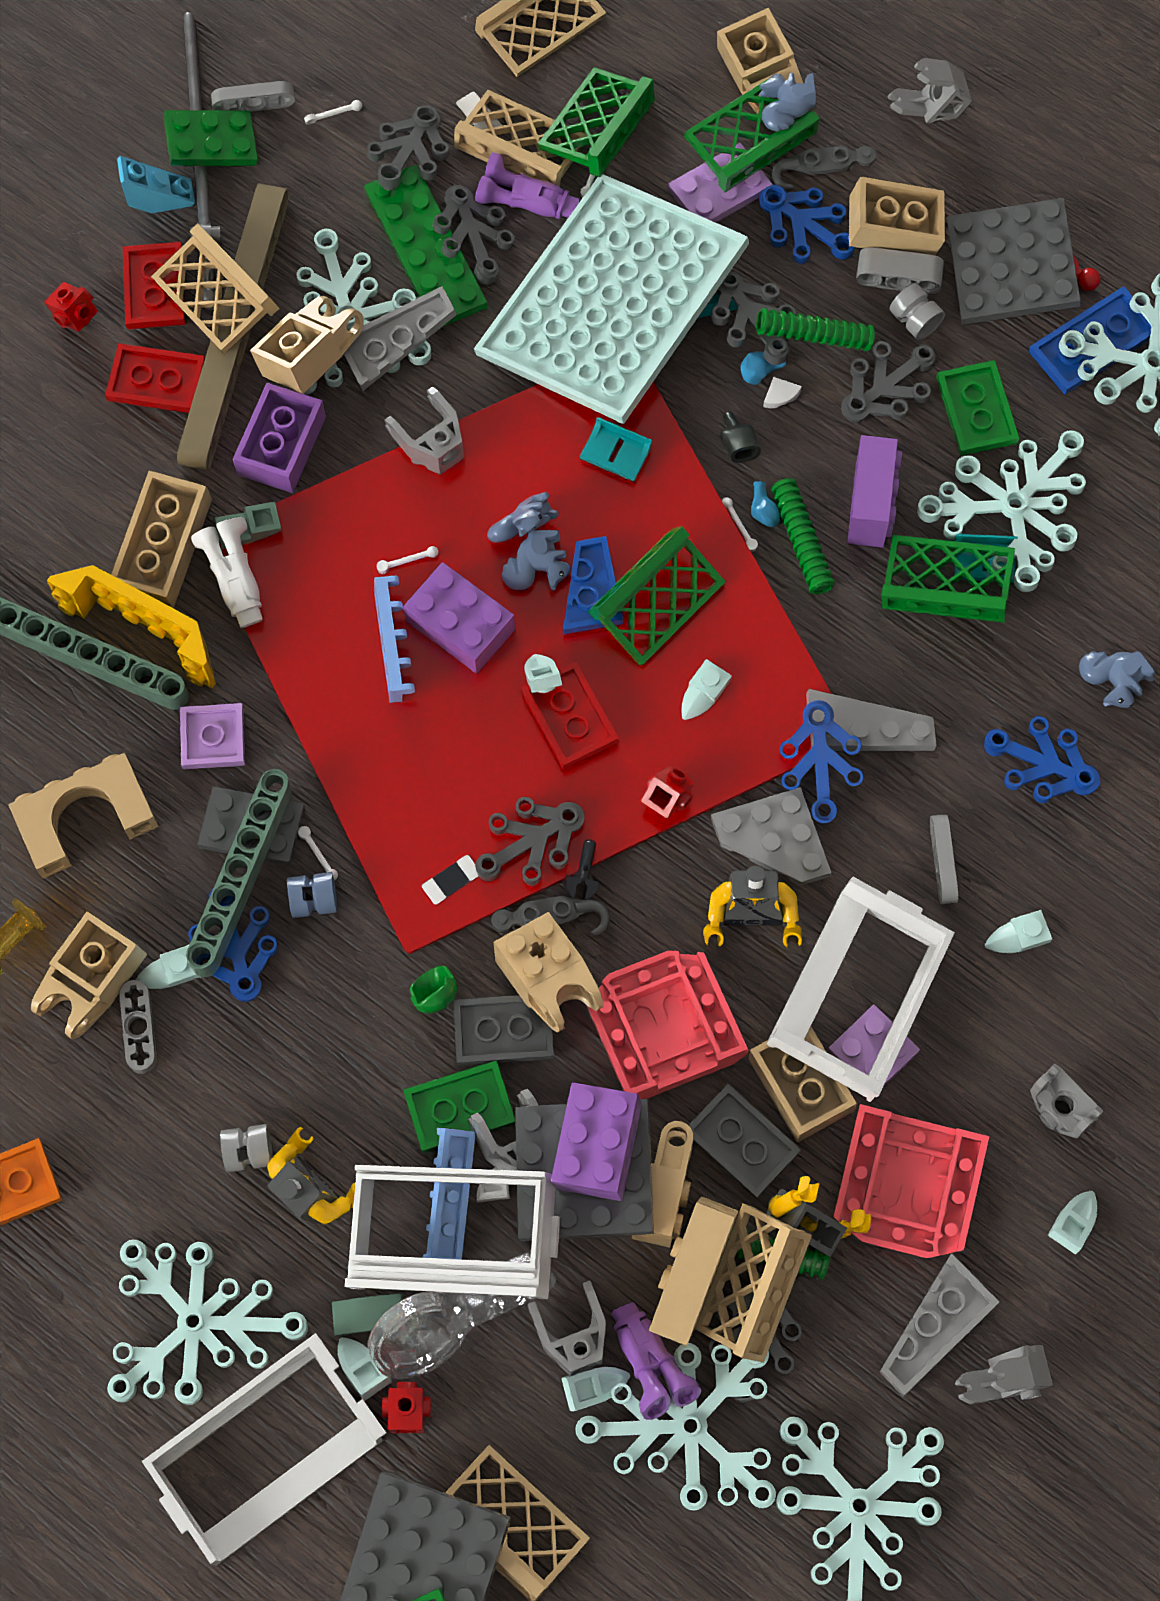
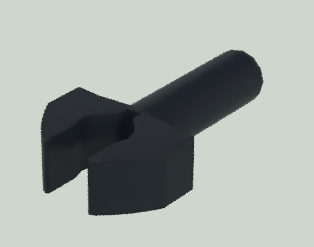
M587 839L584 841L578 871L573 875L566 874L564 885L572 898L575 897L576 886L581 881L585 884L583 900H588L597 892L599 882L593 880L590 875L596 849V842L594 840Z

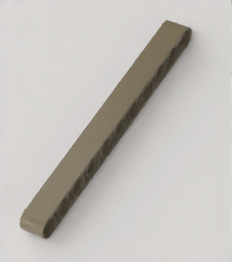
M258 183L234 261L263 290L287 210L289 190L287 188ZM226 287L223 300L234 299L235 287ZM252 305L240 306L239 319L248 318L256 309ZM233 306L221 307L219 320L232 319ZM219 326L218 339L221 342L231 334L232 326ZM251 329L225 354L212 340L210 341L177 454L178 465L207 471L211 468Z

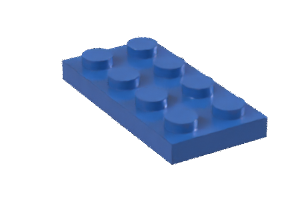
M1124 286L1030 346L1029 353L1064 395L1086 382V380L1079 377L1078 368L1083 361L1095 358L1079 354L1076 357L1064 356L1059 349V341L1067 331L1075 330L1083 335L1086 326L1090 322L1095 321L1103 326L1105 335L1116 349L1131 352L1150 340L1151 325L1142 313H1136L1131 310L1129 304L1133 296ZM1089 329L1092 335H1098L1095 329ZM1085 339V342L1096 344L1095 342H1089ZM1066 343L1068 348L1075 350L1072 344ZM1112 361L1111 363L1107 364L1106 366L1098 370L1096 375L1105 370L1106 368H1108L1109 366H1111L1112 364H1114L1116 361ZM1083 367L1086 373H1092L1089 367Z

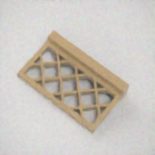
M501 0L476 17L475 31L481 39L486 38L515 76L518 77L605 18V10L596 0H552L556 1L555 12L538 10L539 2L542 0ZM559 2L576 4L574 15L558 13ZM579 5L590 6L596 14L590 18L577 16ZM522 14L534 16L533 26L516 25V18ZM537 17L553 19L552 31L535 28ZM556 21L573 22V28L568 33L555 31ZM500 29L512 31L510 43L498 41L493 34ZM514 33L531 34L530 46L513 43ZM534 35L551 37L550 45L546 48L534 47ZM512 50L528 52V60L518 66L511 57Z
M490 90L485 92L466 120H460L455 127V148L485 162H488L492 152L498 153L503 157L505 168L518 175L523 173L530 178L547 181L560 187L561 178L573 162L562 158L563 162L561 165L547 160V158L556 157V155L539 150L538 142L544 134L538 135L535 128L542 126L549 128L555 121L554 119ZM489 102L499 105L501 110L487 112L486 106ZM521 115L526 118V121L513 124L510 116ZM505 118L507 125L492 126L491 120ZM485 121L488 129L481 130L472 125L473 123ZM530 129L531 137L518 139L516 131ZM583 132L570 134L569 137L575 140L586 137ZM511 133L513 140L505 141L496 135ZM565 136L552 139V141L555 140L556 145L561 144L560 139H564ZM536 144L538 152H529L523 149L522 146ZM584 146L575 148V151L580 152Z
M197 223L189 231L193 237L151 277L225 354L266 313L272 316L280 308ZM197 248L200 251L199 263H186L187 255ZM205 269H217V280L204 282ZM186 270H198L197 282L184 283ZM171 271H179L178 283L166 284L163 281ZM222 287H235L234 299L221 300ZM204 288H216L214 301H202ZM196 289L195 302H183L184 290ZM252 305L256 309L248 318L239 319L240 306ZM233 306L232 319L219 320L220 308ZM214 307L213 320L201 321V308ZM219 326H232L231 334L221 342L218 339Z
M742 1203L695 1329L730 1348L735 1355L741 1358L764 1363L812 1235L803 1230L796 1229L750 1205ZM751 1215L755 1218L758 1230L748 1235L746 1226ZM777 1228L779 1231L774 1245L771 1247L768 1233ZM760 1238L763 1252L753 1257L750 1243ZM742 1248L746 1262L736 1267L734 1257L737 1250ZM765 1260L766 1266L759 1279L756 1264ZM748 1269L751 1284L741 1288L738 1274ZM731 1280L733 1294L724 1298L722 1289L725 1282ZM753 1292L754 1297L747 1311L744 1296ZM736 1301L739 1316L730 1320L726 1306ZM718 1311L722 1325L712 1329L708 1326L713 1313ZM741 1323L742 1329L737 1342H735L732 1328Z
M488 1445L445 1493L454 1496L461 1486L476 1485V1505L487 1509H501V1513L506 1515V1509L525 1508L526 1527H508L507 1533L527 1532L528 1551H512L508 1547L506 1534L496 1570L529 1601H537L548 1586L589 1541L590 1537ZM488 1457L499 1466L500 1479H480V1465ZM476 1471V1480H468ZM504 1471H505L511 1478H504ZM500 1484L501 1503L481 1504V1485ZM505 1484H519L524 1489L525 1502L506 1503ZM529 1494H530L537 1502H530ZM544 1507L550 1513V1526H531L530 1508ZM555 1518H556L562 1525H555ZM551 1531L552 1550L532 1551L531 1532ZM555 1531H570L579 1541L570 1550H556ZM566 1555L557 1565V1556ZM552 1556L553 1570L545 1579H542L533 1570V1557ZM520 1557H528V1565Z

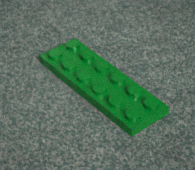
M417 164L401 171V183L394 190H385L378 180L364 185V191L417 297L419 298L441 286L445 290L456 312V316L445 325L488 308L487 301L461 250L455 258H448L442 253L441 249L444 240L452 237L453 234L450 229L446 234H439L433 230L432 224L435 216L442 213L427 183L420 177ZM447 246L449 249H452V250L455 249V248L452 247V246Z

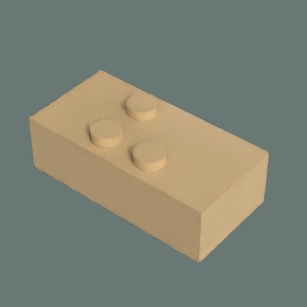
M148 471L111 575L174 609L195 550L191 536L202 530L212 502L207 487Z
M702 1196L696 1202L683 1239L677 1237L671 1250L670 1256L675 1258L673 1266L668 1265L665 1268L658 1288L663 1289V1293L649 1331L683 1345H688L739 1213L738 1210Z

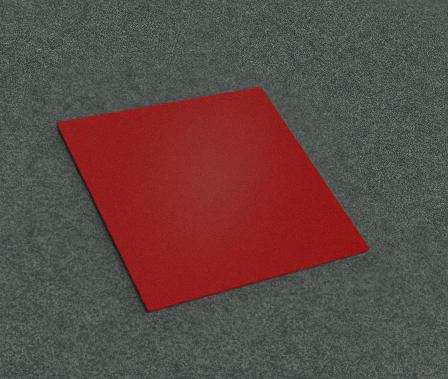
M654 381L624 424L537 384L458 420L464 458L441 475L428 470L424 465L414 464L404 450L398 447L276 502L281 531L261 540L242 545L244 553H247L249 567L259 588L260 602L262 604V607L259 609L263 621L244 629L404 951L408 954L431 945L493 915L500 909L512 906L565 880L566 874L573 875L578 871L585 840L590 839L596 842L592 862L593 867L782 776L788 771H792L811 749L809 735L799 745V752L794 758L786 759L779 751L781 743L789 740L804 723L803 711L807 705L806 693L808 689L832 693ZM597 417L652 440V449L635 482L580 459V455L594 429ZM619 440L609 459L610 462H614L624 441ZM547 492L550 495L547 501L551 509L558 511L559 516L536 530L559 531L560 541L555 544V550L566 551L567 557L559 561L570 565V573L557 584L555 590H551L547 572L536 571L534 582L529 588L525 590L511 589L502 580L503 565L507 564L509 558H517L518 548L528 537V533L522 537L518 533L513 538L498 543L490 541L487 538V532L493 524L513 513L521 502L533 495ZM683 526L690 534L688 539L726 581L643 665H638L606 627L563 635V624L576 541L603 536L607 537L615 581L617 583L672 528ZM430 546H435L439 552L435 558L428 556L389 568V571L385 574H381L377 570V563L381 560L391 562L427 551ZM684 547L677 553V567H691V554ZM227 549L221 550L223 557L229 555ZM671 560L665 566H671ZM443 562L514 614L515 631L476 674L407 623L404 610L392 612L394 630L405 629L407 631V638L396 640L398 658L411 659L410 667L400 669L402 684H414L415 692L403 694L402 702H389L374 596L375 577L398 576L399 585L388 587L390 602L401 601L404 606ZM660 570L656 574V587L670 588L671 570ZM677 571L676 588L690 589L691 572ZM697 572V590H707L714 581L706 572ZM650 581L644 587H650ZM639 591L635 595V608L649 609L650 591ZM656 592V609L670 610V592ZM676 593V610L686 611L690 607V593ZM629 602L623 608H629ZM622 612L623 624L615 626L621 630H628L629 612ZM635 612L634 630L649 631V613ZM655 613V631L665 632L669 628L670 614ZM676 614V620L681 616V614ZM634 634V647L642 655L648 649L649 635ZM655 635V641H656L661 635ZM535 654L547 656L555 662L558 669L576 661L615 730L619 743L563 770L521 693V687L528 684L524 669L527 660ZM706 659L732 675L730 683L706 712L692 719H682L684 694L688 689L690 680ZM787 743L784 745L783 751L787 755H792L795 752V747L793 744ZM671 765L683 770L695 784L690 791L693 798L683 811L678 809L671 816L665 818L641 800L648 789L646 784L651 775L656 770L661 772ZM529 797L533 800L534 804L557 808L564 802H573L582 808L585 817L584 824L578 831L571 834L567 851L568 864L562 869H556L550 864L549 854L551 850L556 848L559 833L557 832L547 838L540 868L541 880L538 884L528 885L522 877V870L529 862L531 849L502 865L501 873L497 879L484 881L477 877L436 905L423 890L422 884L465 855H469L476 864L477 859L481 855L487 853L495 855L523 838V836L508 833L494 834L489 828V818L491 815L502 813L506 816L507 820L540 827L551 821L535 816L529 818L518 816L515 805L519 798ZM527 803L519 807L523 812L529 811L531 808ZM570 812L563 815V818L567 821L575 817ZM497 819L492 825L500 828L504 825V822ZM556 854L553 857V860L558 863L565 859L562 854ZM486 861L482 865L486 870L494 866L491 861ZM534 870L526 873L529 879H534L538 875Z

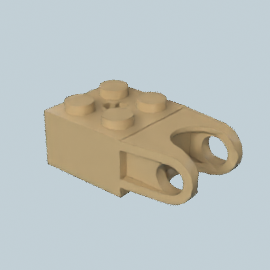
M769 8L717 31V49L742 95L776 73L781 74L786 81L792 72L795 82L797 84L803 83L794 59V53ZM748 102L756 114H758L760 104Z
M319 296L296 314L291 312L287 314L250 351L263 377L304 394L342 357L359 336L364 323L362 313L350 308L335 315L336 307L332 299ZM326 304V312L321 316L319 310L322 305ZM352 317H355L354 326L347 330V323Z
M86 912L49 964L51 966L32 999L31 1011L36 1015L42 1016L58 1003L67 1000L71 1001L72 1011L68 1018L65 1034L71 1039H77L111 1006L119 995L121 987L129 981L147 956V953L134 942L89 912ZM99 956H101V959L98 962H95L96 959Z
M549 912L494 941L495 962L527 1007H531L554 1031L559 1032L565 1029V1021L559 1006L567 1000H580L595 1011L603 1007L601 993L586 963Z
M682 1121L670 1122L663 1128L654 1164L651 1163L654 1234L632 1235L634 1240L670 1248L672 1239L676 1240L677 1237H680L684 1215L678 1214L679 1207L686 1208L691 1182H687L685 1179L693 1144L692 1129ZM677 1128V1129L683 1130L685 1133L680 1132V1131H671V1130ZM673 1138H679L684 1141V1144L682 1146H673L669 1141Z

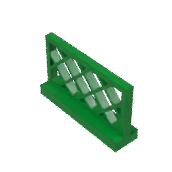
M594 67L538 142L539 150L588 166L591 175L601 177L654 103L653 79L643 76L638 82ZM596 79L608 83V85L594 89L592 86ZM622 89L632 90L630 94L618 97L616 91ZM612 92L613 99L602 102L598 101L597 96ZM593 98L594 104L579 107L580 101ZM618 107L617 113L604 116L602 110ZM598 111L599 118L588 121L584 120L583 115ZM579 117L581 123L565 127L564 123L566 120ZM604 126L603 132L590 135L588 129ZM585 132L586 137L571 141L569 137L573 133ZM565 136L567 141L557 145L550 143L552 139ZM586 145L591 147L586 155L575 151V148Z
M765 80L685 131L684 137L717 176L720 188L727 192L815 135L820 118L814 110L808 111L805 115L795 119L794 124L790 125L786 130L776 131L772 135L759 133L760 122L764 123L762 120L763 104L768 105L771 102L779 101L778 99L758 96L762 91L760 85L767 81ZM747 102L760 104L759 113L741 112L742 105ZM724 117L737 118L736 128L718 127L719 120ZM740 119L757 122L756 133L739 130ZM700 132L714 133L713 143H701L695 136ZM717 134L734 136L733 147L715 145ZM737 137L753 139L754 146L749 150L736 148ZM714 152L730 154V162L720 167L713 159Z
M683 526L672 528L587 611L595 621L600 620L638 665H643L726 582L688 539L690 534ZM683 547L691 554V567H677V553ZM671 560V566H665ZM660 570H671L670 588L656 587V574ZM677 571L691 572L690 589L676 588ZM697 572H706L714 581L707 590H697ZM650 581V587H644ZM639 591H650L649 609L635 608V595ZM656 592H670V610L656 609ZM676 593H690V607L686 611L676 610ZM629 602V608H623ZM618 612H629L628 630L618 629L611 621ZM635 612L649 613V631L634 630ZM655 613L670 614L669 628L665 632L655 631ZM676 614H681V616L676 620ZM634 634L649 635L648 649L642 655L634 647ZM655 635H661V636L655 641Z
M893 535L885 584L881 594L882 609L1005 623L1015 548ZM898 545L911 546L916 553L903 561L897 554ZM933 549H940L947 557L934 565L926 554ZM964 552L972 553L978 560L964 568L957 557ZM994 556L1007 557L1006 565L997 571L987 562ZM922 558L929 569L916 577L908 566ZM952 561L960 572L947 580L939 569ZM983 565L990 573V576L977 583L969 573ZM902 570L912 579L904 586L892 585L893 576ZM934 573L943 584L935 589H927L921 581ZM1005 573L1004 581H1003L1000 576H1002V575ZM965 577L973 586L967 592L962 593L957 592L952 585ZM996 580L1002 587L1001 597L989 596L983 588Z

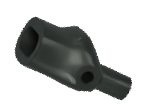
M733 412L725 413L723 420L727 428L721 430L720 440L725 450L729 453L732 462L745 463L756 459L761 453V448L756 440L753 426L750 424L739 425Z

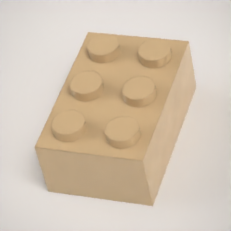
M866 177L859 178L849 195V246L859 248L875 247L929 255L937 254L945 242L943 190Z
M810 1026L804 1040L826 1052L813 1028ZM767 1041L750 1050L748 1058L797 1143L854 1112L857 1103L847 1086L782 1050L766 1045Z

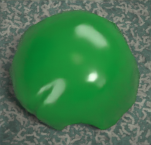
M437 966L422 974L410 986L409 991L412 995L410 999L421 1013H437L446 1009L453 1002L458 985L448 967Z

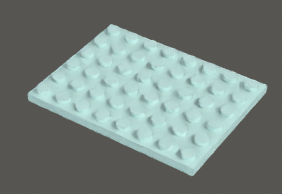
M602 174L601 177H597L475 346V353L483 359L624 424L749 245L748 236Z

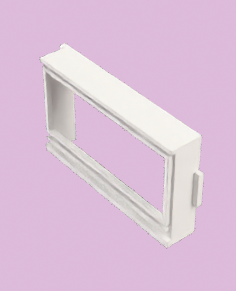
M852 877L842 890L766 1045L782 1050L867 1097L866 1100L871 1102L874 1097L879 1096L955 932L922 915L923 908L889 890L887 894H884L859 879ZM866 912L929 946L869 1075L804 1040Z
M355 1165L357 1172L348 1277L345 1278V1287L360 1290L372 1288L529 1296L548 1299L551 1258L558 1257L560 1217L554 1216L556 1188L551 1182L552 1174L540 1171ZM374 1180L536 1186L530 1263L368 1255Z
M316 1333L142 1461L163 1492L164 1496L159 1501L181 1534L189 1531L210 1564L214 1566L220 1564L384 1441L382 1436L386 1434L385 1430L362 1399L357 1403L335 1372L340 1366ZM315 1358L358 1419L204 1533L163 1470Z

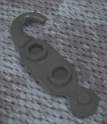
M844 146L808 149L792 158L779 161L772 170V179L774 184L782 187L784 190H791L793 185L783 182L780 177L781 173L785 170H796L812 175L842 172L849 169L852 164H859L861 166L872 165L875 161L876 153L869 146H862L856 151H851Z
M557 896L523 903L516 912L500 909L493 914L491 919L492 926L496 931L506 932L515 925L522 927L547 912L551 914L559 926L570 923L584 913L596 912L601 918L600 925L591 931V935L596 936L607 929L610 915L608 909L596 900H579L566 896Z

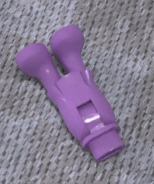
M492 152L489 157L485 176L481 177L475 196V202L481 204L493 202L507 204L511 208L518 207L541 216L555 217L556 219H560L561 216L569 218L581 200L570 196L568 190L564 191V189L556 184L533 179L523 173L518 175L508 171L504 166L503 157L495 152ZM497 185H502V186L510 187V188H512V191L503 189V188H501V187H499V186H497Z
M634 1302L615 1309L611 1315L616 1322L614 1329L617 1333L620 1347L634 1369L635 1378L640 1380L644 1393L639 1403L643 1418L653 1420L662 1416L670 1407V1396L674 1404L679 1407L694 1402L701 1394L698 1383L694 1378L681 1372L674 1362L675 1357L665 1348L661 1336L649 1331L652 1322L647 1318L646 1313L640 1312ZM661 1374H663L667 1382L670 1396L657 1378Z

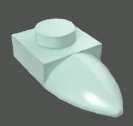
M535 654L527 660L524 669L532 693H546L562 685L558 668L551 658Z
M706 659L690 680L688 689L684 694L682 719H692L706 712L730 683L732 675Z
M1035 911L1011 919L1009 923L992 933L985 943V948L999 953H1016L1050 943L1052 937L1042 911Z
M187 945L160 954V959L144 968L136 980L143 982L149 989H163L182 984L200 976L194 973L187 962L186 953L189 947Z
M1087 1191L1074 1197L1060 1212L1048 1234L1049 1237L1075 1255L1083 1247L1096 1221L1097 1200L1095 1193Z
M341 1337L339 1339L338 1358L346 1378L364 1401L392 1382L388 1373L366 1346L349 1338Z
M599 1367L562 1377L570 1411H577L612 1398V1388L618 1383L626 1384L630 1378V1373L615 1367ZM619 1387V1388L615 1391V1395H616L619 1391H621L623 1387Z

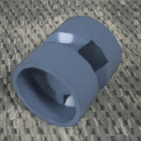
M332 872L314 874L312 879H308L306 875L287 878L292 918L310 916L312 911L315 910L319 915L337 913L336 889ZM312 890L313 900H306L305 891Z

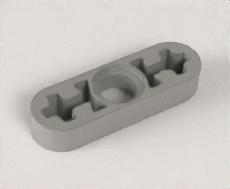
M286 81L223 87L211 93L213 110L253 112L286 108L295 102L293 85Z
M948 815L930 816V834L940 904L958 903V885Z
M131 980L121 987L119 994L125 1058L127 1064L134 1072L145 1074L153 1070L157 1063L151 994L143 982ZM134 989L143 994V996L138 997V1007L141 1011H135L132 1000L127 998V996L133 994ZM136 1019H144L147 1022L145 1032L140 1035L130 1033V1024ZM136 1043H142L144 1053L149 1056V1058L144 1059L143 1065H139L136 1060H133V1058L139 1056Z

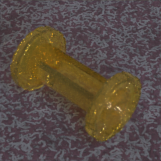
M17 898L11 902L16 910L15 914L0 928V961L33 927L41 932L46 928V925L35 915L36 912L32 908L29 909Z

